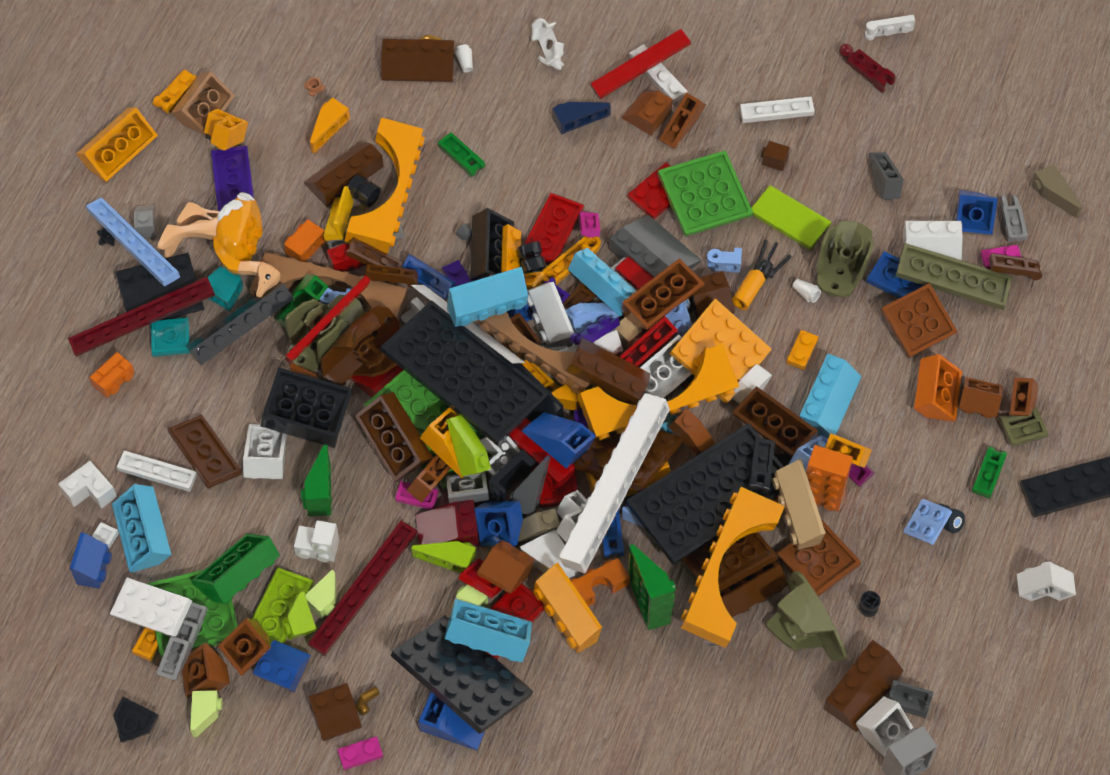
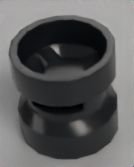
M874 591L864 592L859 603L860 613L866 617L875 616L881 603L880 596Z

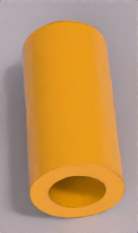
M756 269L748 272L732 298L735 307L741 310L749 308L766 280L760 270Z

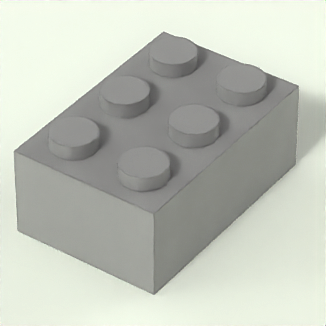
M924 726L918 729L916 727L912 728L905 734V737L902 739L896 738L888 744L889 747L882 765V770L886 775H918L930 768L938 746Z

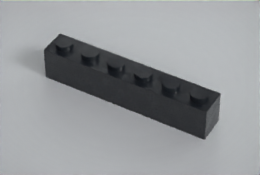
M279 281L277 285L266 291L261 298L255 296L186 347L196 362L203 365L294 298L284 283Z

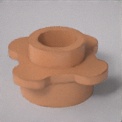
M313 77L304 83V88L309 91L310 96H315L320 91L323 92L325 90V86L321 84L319 78Z

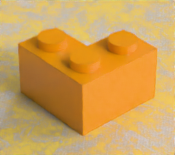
M215 109L208 112L204 133L212 137L211 144L220 150H227L244 142L248 122L220 109Z
M830 433L825 446L827 449L853 456L852 463L864 468L872 449Z

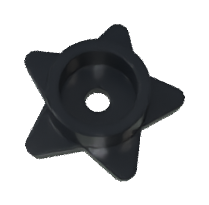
M105 228L97 231V234L100 236L99 245L106 243L111 246L115 245V238Z

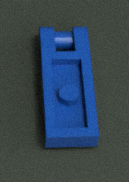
M619 509L602 540L604 558L617 554L618 556H624ZM609 543H617V547H609Z

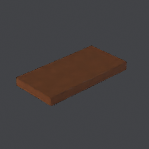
M203 415L168 428V433L207 489L241 475L242 470Z

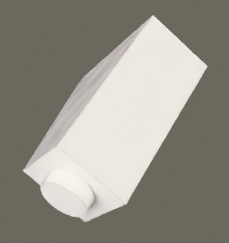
M555 529L520 547V551L528 553L529 556L535 559L533 566L545 573L558 562L570 580L578 576V571L564 567L559 558L560 550L565 545Z

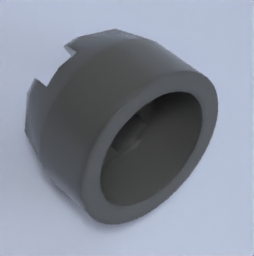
M463 224L457 229L456 235L462 240H468L472 235V231L467 224Z

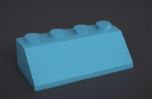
M588 248L576 252L568 270L619 316L624 315L622 313V302L636 292L633 287L627 284Z
M522 267L450 288L447 310L454 326H466L473 321H482L490 316L502 315L509 310H518L527 305L528 292Z
M827 354L799 417L816 428L819 435H824L829 438L830 433L836 435L862 376L846 360Z
M134 484L112 503L129 572H136L160 565L172 555L154 488L152 486Z
M455 599L445 639L455 644L459 643L469 646L474 650L479 649L494 656L498 655L510 661L522 663L530 644L532 622Z

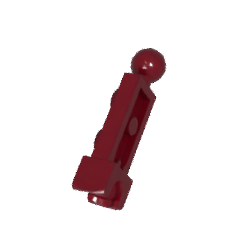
M850 44L841 45L839 48L840 55L842 57H849L846 63L873 83V86L881 93L885 92L886 82L890 85L894 84L895 74L888 68H883L860 49L853 52V47Z

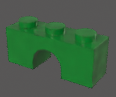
M306 274L291 294L294 299L280 309L274 320L286 329L285 317L303 302L312 299L318 301L329 286L316 275Z

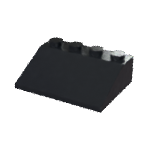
M189 252L165 258L180 275V278L166 286H163L143 265L116 271L126 312L196 282ZM201 301L161 320L205 310L203 302Z
M278 367L262 414L260 427L335 448L353 389Z

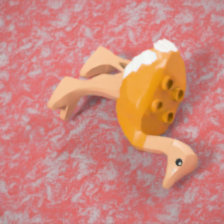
M244 192L239 193L237 198L226 204L221 211L207 210L197 204L188 202L177 219V225L168 224L157 246L158 249H165L164 256L168 258L173 256L183 238L200 237L213 240L215 252L224 268L233 275H256L259 277L256 296L260 298L280 281V272L275 267L265 262L251 261L252 256L256 253L257 244L263 230L261 213L257 202L250 194Z

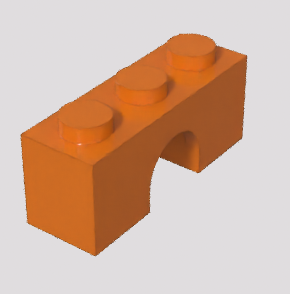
M619 558L615 560L610 559L603 563L601 567L590 569L584 576L580 578L575 577L570 581L587 606L595 603L593 587L599 584L605 585L613 594L630 585V576Z

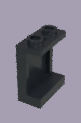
M523 449L489 480L491 501H507L506 492L522 477L526 479L537 467V462Z

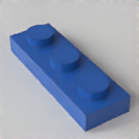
M407 255L402 268L416 270L418 272V283L425 285L443 299H448L449 289L453 288L456 282L413 255Z

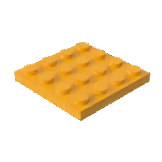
M714 299L669 354L695 376L699 368L701 352L724 343L735 376L739 382L756 364L759 365L772 349L717 299ZM735 393L726 397L721 394L717 397L727 404Z

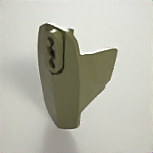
M840 221L837 227L833 225L827 230L817 262V286L830 297L838 296L843 298L850 296L863 278L874 246L872 231L868 227L854 221Z
M339 294L328 305L312 299L303 302L285 317L287 334L292 343L287 353L345 295ZM355 299L337 318L334 317L332 323L324 331H320V335L292 363L310 372L321 367V359L330 347L356 320L365 314L361 302Z
M799 571L793 572L788 579L790 593L778 603L777 606L780 610L766 623V627L783 644L794 651L823 647L831 661H841L847 658L843 642L821 600L805 576Z

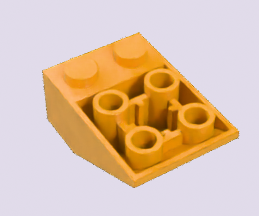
M449 407L427 427L420 436V439L453 471L463 478L464 476H461L446 421V419L458 416V414Z

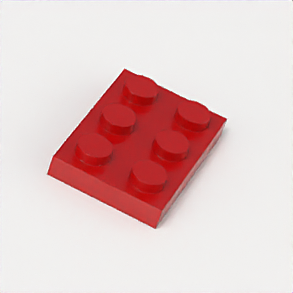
M667 162L627 195V198L653 219H656L671 206L657 174L658 170L671 167Z

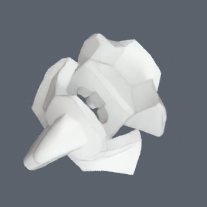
M539 18L531 25V41L539 40L546 58L539 56L538 59L546 66H553L561 70L564 66V63L561 62V56L564 54V43L557 42L552 30L556 23L549 24L544 19ZM548 40L553 41V45L550 49L546 48Z

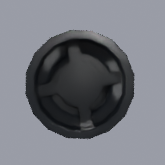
M360 174L355 175L348 184L352 198L355 200L359 199L360 203L368 208L375 204L381 193L379 186L369 182L368 179Z
M539 241L517 247L519 258L523 259L521 263L523 273H532L547 267L545 258L541 256L543 251ZM534 254L535 257L529 258L528 255Z

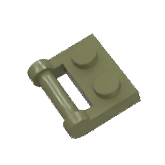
M1036 406L1030 416L1002 415L998 417L999 424L1003 428L1011 447L1048 437L1049 433ZM1030 417L1033 419V420H1029V421L1022 422V423H1019V424H1015V425H1012V426H1010V424H1009V423H1013V422L1020 421V420H1023V419H1027V418H1030Z

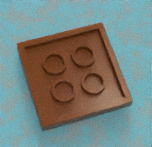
M930 283L880 309L908 359L958 332Z
M823 520L821 521L826 534L819 545L797 550L796 545H793L791 542L777 553V558L791 573L799 571L805 576L818 597L861 565V561Z

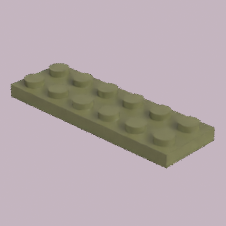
M904 243L895 277L924 286L930 283L934 289L1004 310L1006 307L1012 276L997 273L990 269Z

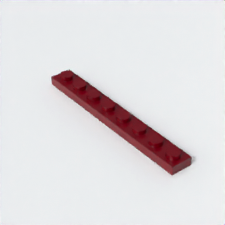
M205 277L69 337L68 340L74 355L77 357L213 297L215 293L208 277Z
M403 521L399 522L308 642L310 648L326 656L417 535L416 529Z

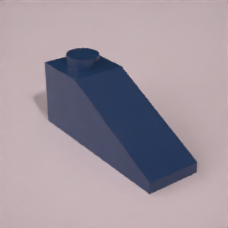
M566 102L552 108V118L562 135L610 116L611 105L607 102Z

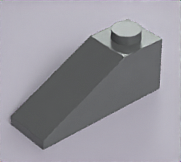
M886 152L869 153L876 188L882 199H900L904 179Z
M546 456L510 495L509 501H520L523 514L531 516L538 509L550 456Z

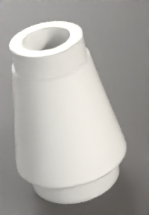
M466 44L456 47L455 56L463 72L472 71V49Z
M796 279L793 283L792 288L807 302L814 303L819 299L821 290L818 286L800 279Z

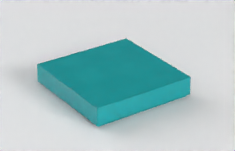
M188 317L158 320L151 323V349L153 357L190 353L186 347L190 343Z

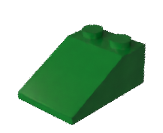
M323 445L304 481L305 489H301L303 509H307L308 516L332 515L331 461L327 445Z

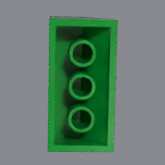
M247 533L193 578L191 582L212 602L225 604L230 602L238 591L245 589L252 579L259 577L266 567L273 565L280 554L270 536Z

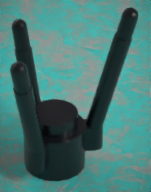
M767 239L764 240L757 265L754 270H760L764 274L765 279H768V277L773 278L774 274L791 258V255H788L773 269L770 259L776 250L778 242L774 243L766 260H763L768 242Z

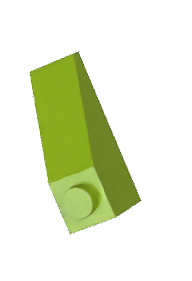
M461 415L446 419L461 476L477 474L491 469L487 451L468 422Z
M453 541L413 545L411 548L412 557L457 573L463 572L476 558V547L468 542Z

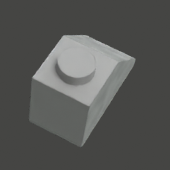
M155 205L136 206L134 211V228L144 239L156 238Z

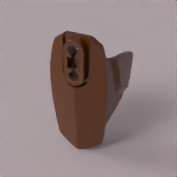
M379 305L356 320L322 357L321 370L323 376L334 383L342 385L354 375L375 377L397 366L396 363L380 351L381 346L399 330V321L392 311L386 306Z

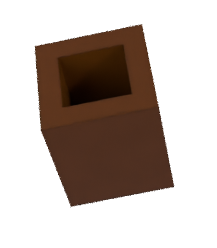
M769 141L767 147H763L760 157L763 158L762 165L783 171L789 158L790 147Z

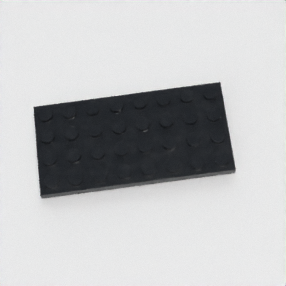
M432 300L380 348L383 354L458 415H461L497 446L536 410L549 395L465 326L455 327L450 314Z
M749 423L626 500L625 504L672 565H675L718 537L715 536L720 525L724 526L726 521L722 519L727 508L731 509L732 504L729 502L733 493H738L740 487L748 490L755 438H760ZM773 455L769 492L763 493L758 489L754 491L749 490L772 501L780 496L778 489H774L772 478H774L777 470L783 468V465L775 455ZM757 477V481L763 482V478Z

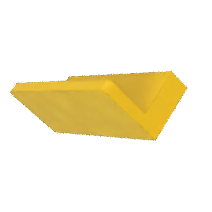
M344 186L341 197L334 198L323 235L325 241L343 240L354 203L348 186Z

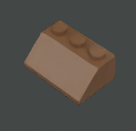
M211 71L201 73L172 110L171 114L182 125L207 135V133H204L208 112L215 109L224 111L235 95Z

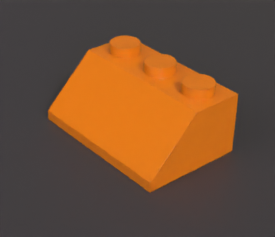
M940 354L922 358L920 360L914 409L927 418L956 421L962 370Z

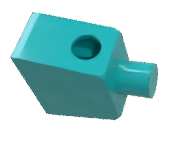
M219 267L208 277L215 296L208 299L230 312L244 287L240 278L241 275H233L225 268Z

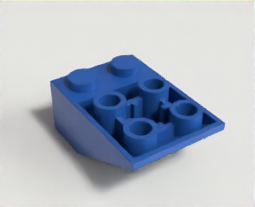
M543 412L522 430L524 434L566 469L589 449L596 437L583 424Z
M432 692L430 693L418 722L420 731L477 751L485 731L481 734L476 732Z

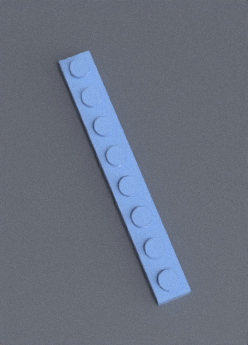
M102 197L86 205L87 211L163 286L180 278L179 272Z

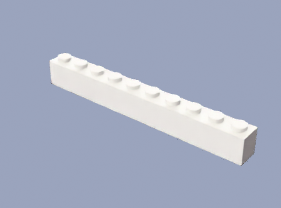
M645 393L642 400H639L634 415L630 417L626 430L620 436V442L612 451L609 463L604 466L600 480L596 482L591 497H588L586 501V507L579 514L575 528L570 531L565 547H562L560 550L559 558L564 567L586 573L670 410L666 399Z

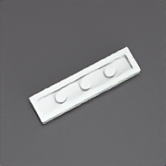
M643 44L630 52L629 57L632 59L648 48ZM662 63L645 72L646 76L663 94L673 99V104L682 99L687 93V90Z
M812 97L740 104L743 123L813 116L815 112Z
M127 451L123 452L117 465L118 471L189 492L197 477L195 471Z

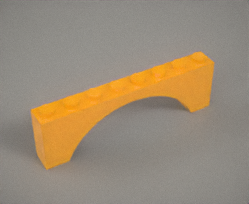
M381 117L375 143L382 147L391 158L397 173V187L389 200L379 208L350 218L345 242L350 243L354 237L384 253L389 252L390 246L394 247L396 236L393 235L394 232L398 233L400 227L398 217L402 218L405 207H402V204L407 203L409 193L406 190L411 189L413 181L410 176L415 175L417 168L414 162L419 161L421 151L418 149L423 147L425 137L422 136V128Z
M724 343L701 352L699 368L692 382L679 396L667 401L671 415L682 412L681 408L686 406L689 409L695 408L703 400L709 403L717 400L718 395L723 394L726 397L735 393L734 390L739 387ZM600 387L589 389L577 395L589 430L596 435L595 438H599V441L609 438V433L616 431L617 434L624 432L630 417L634 415L637 409V405L618 401L606 394Z
M740 487L738 493L734 492L729 503L732 504L731 509H726L722 518L726 520L724 526L720 525L715 535L719 538L717 542L713 541L709 549V553H712L710 559L706 558L701 568L705 570L703 576L699 575L694 586L698 588L696 592L691 593L687 602L690 604L688 610L684 609L680 618L683 621L681 629L724 648L730 642L737 623L726 610L720 596L718 572L722 557L729 547L739 539L756 532L773 531L785 507L743 487Z

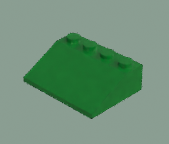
M634 544L629 545L628 574L630 576V585L648 631L671 624V617L674 615L672 609L674 607L673 600L675 599L674 591H676L673 580H669L667 573Z

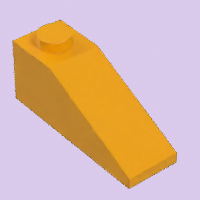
M333 97L328 102H325L320 109L310 140L312 153H316L350 119L349 108Z

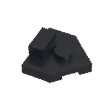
M122 697L113 714L120 742L124 743L150 734L159 715Z

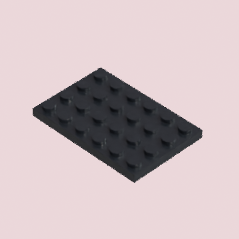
M444 615L394 649L390 656L476 732L481 734L530 698L533 691L487 652L479 649L474 650L469 646L459 643L455 644L446 640L445 634L449 618Z

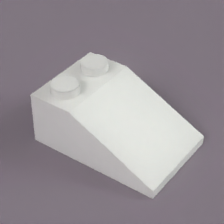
M249 424L243 457L244 478L283 479L287 434L260 427L258 424Z

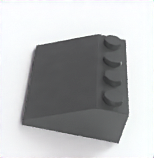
M649 215L622 227L610 237L609 250L619 259L629 256L653 278L679 258L691 270L701 262L697 255Z

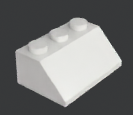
M905 221L903 243L962 260L963 235L961 221Z
M554 282L545 283L527 291V305L531 306L533 310L532 318L534 323L539 325L541 330L539 331V336L542 342L552 344L574 334Z

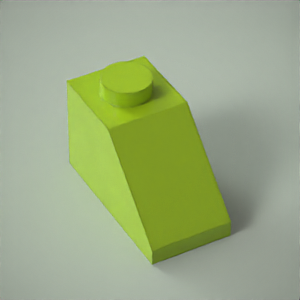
M304 591L294 598L283 620V632L285 635H288L289 640L312 634L316 630Z

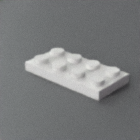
M126 578L110 614L116 618L159 633L176 637L192 600Z

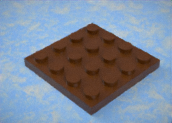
M659 430L630 488L637 491L644 490L681 445V437ZM616 431L609 433V438L600 441L599 438H595L589 449L574 463L575 469L601 478L604 466L609 463L612 451L620 442L622 433L617 434Z
M758 532L739 539L724 553L718 572L719 591L726 589L777 560V554ZM716 537L681 560L695 580H697L699 575L703 576L705 571L701 569L706 558L710 559L712 553H709V549L713 541L717 542L719 537Z

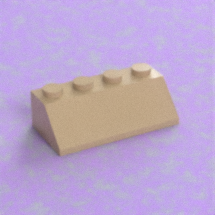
M799 459L777 470L774 478H772L774 489H778L780 495L778 496V502L785 506V524L790 526V539L792 544L796 545L797 550L819 545L826 534L802 459Z

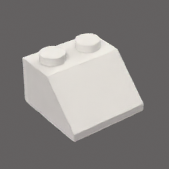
M886 697L879 700L856 722L863 737L884 757L889 747L888 744L896 738L902 739L913 728L899 702Z

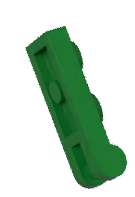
M452 132L438 142V147L461 166L470 177H473L477 170H482L486 166L485 162Z
M991 446L988 447L972 489V493L988 499L992 496L1008 453L994 450L995 448Z

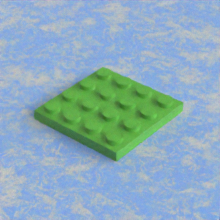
M726 150L658 170L657 174L684 237L753 216V211Z
M203 570L147 583V585L192 600V603L208 608L191 651L204 643H207L210 647L219 645L238 627L232 600L225 604L212 602L192 584L191 580ZM155 631L162 659L170 636Z

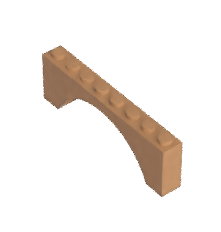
M265 252L261 261L272 265L280 272V282L284 283L288 291L297 288L306 274L316 275L329 287L341 289L345 292L347 288L352 289L364 277L352 275L347 271L333 270L330 267L317 266L311 262H301L295 258L282 257L276 253L270 254ZM255 276L250 288L252 298L256 296L258 289V276ZM370 280L369 286L357 299L369 311L379 305L388 307L398 321H400L408 300L407 288L401 285H391L381 280Z
M507 312L502 315L490 316L482 321H473L482 331L492 334L498 342L507 344L513 352L520 353L528 362L538 365L544 373H550L559 383L569 386L574 393L579 394L594 388L590 383L566 372L575 352L550 350L533 343L517 330Z

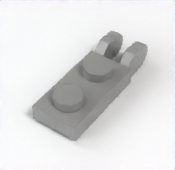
M1012 195L1011 197L1012 206H1008L1006 197L1001 196L1000 203L1008 242L1027 240L1028 234L1017 195Z

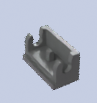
M894 680L889 699L899 702L904 712L926 718L933 692Z

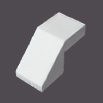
M756 364L738 382L739 387L734 390L735 395L732 399L740 404L756 386L763 390L772 374Z

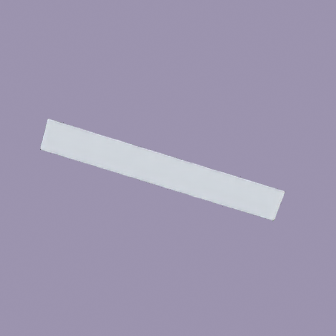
M411 285L449 314L447 302L425 285ZM471 322L465 326L511 363H526L488 333L482 331L475 323Z

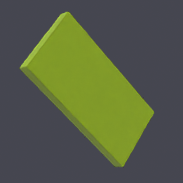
M771 185L751 208L754 217L810 251L831 226L830 220Z
M277 567L251 619L257 621L269 636L270 644L273 640L283 644L286 643L288 635H285L283 632V620L294 598L302 591L306 595L312 589L314 580Z

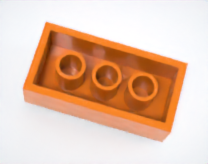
M814 445L806 475L816 505L822 506L829 511L835 510L839 512L846 491L853 456Z

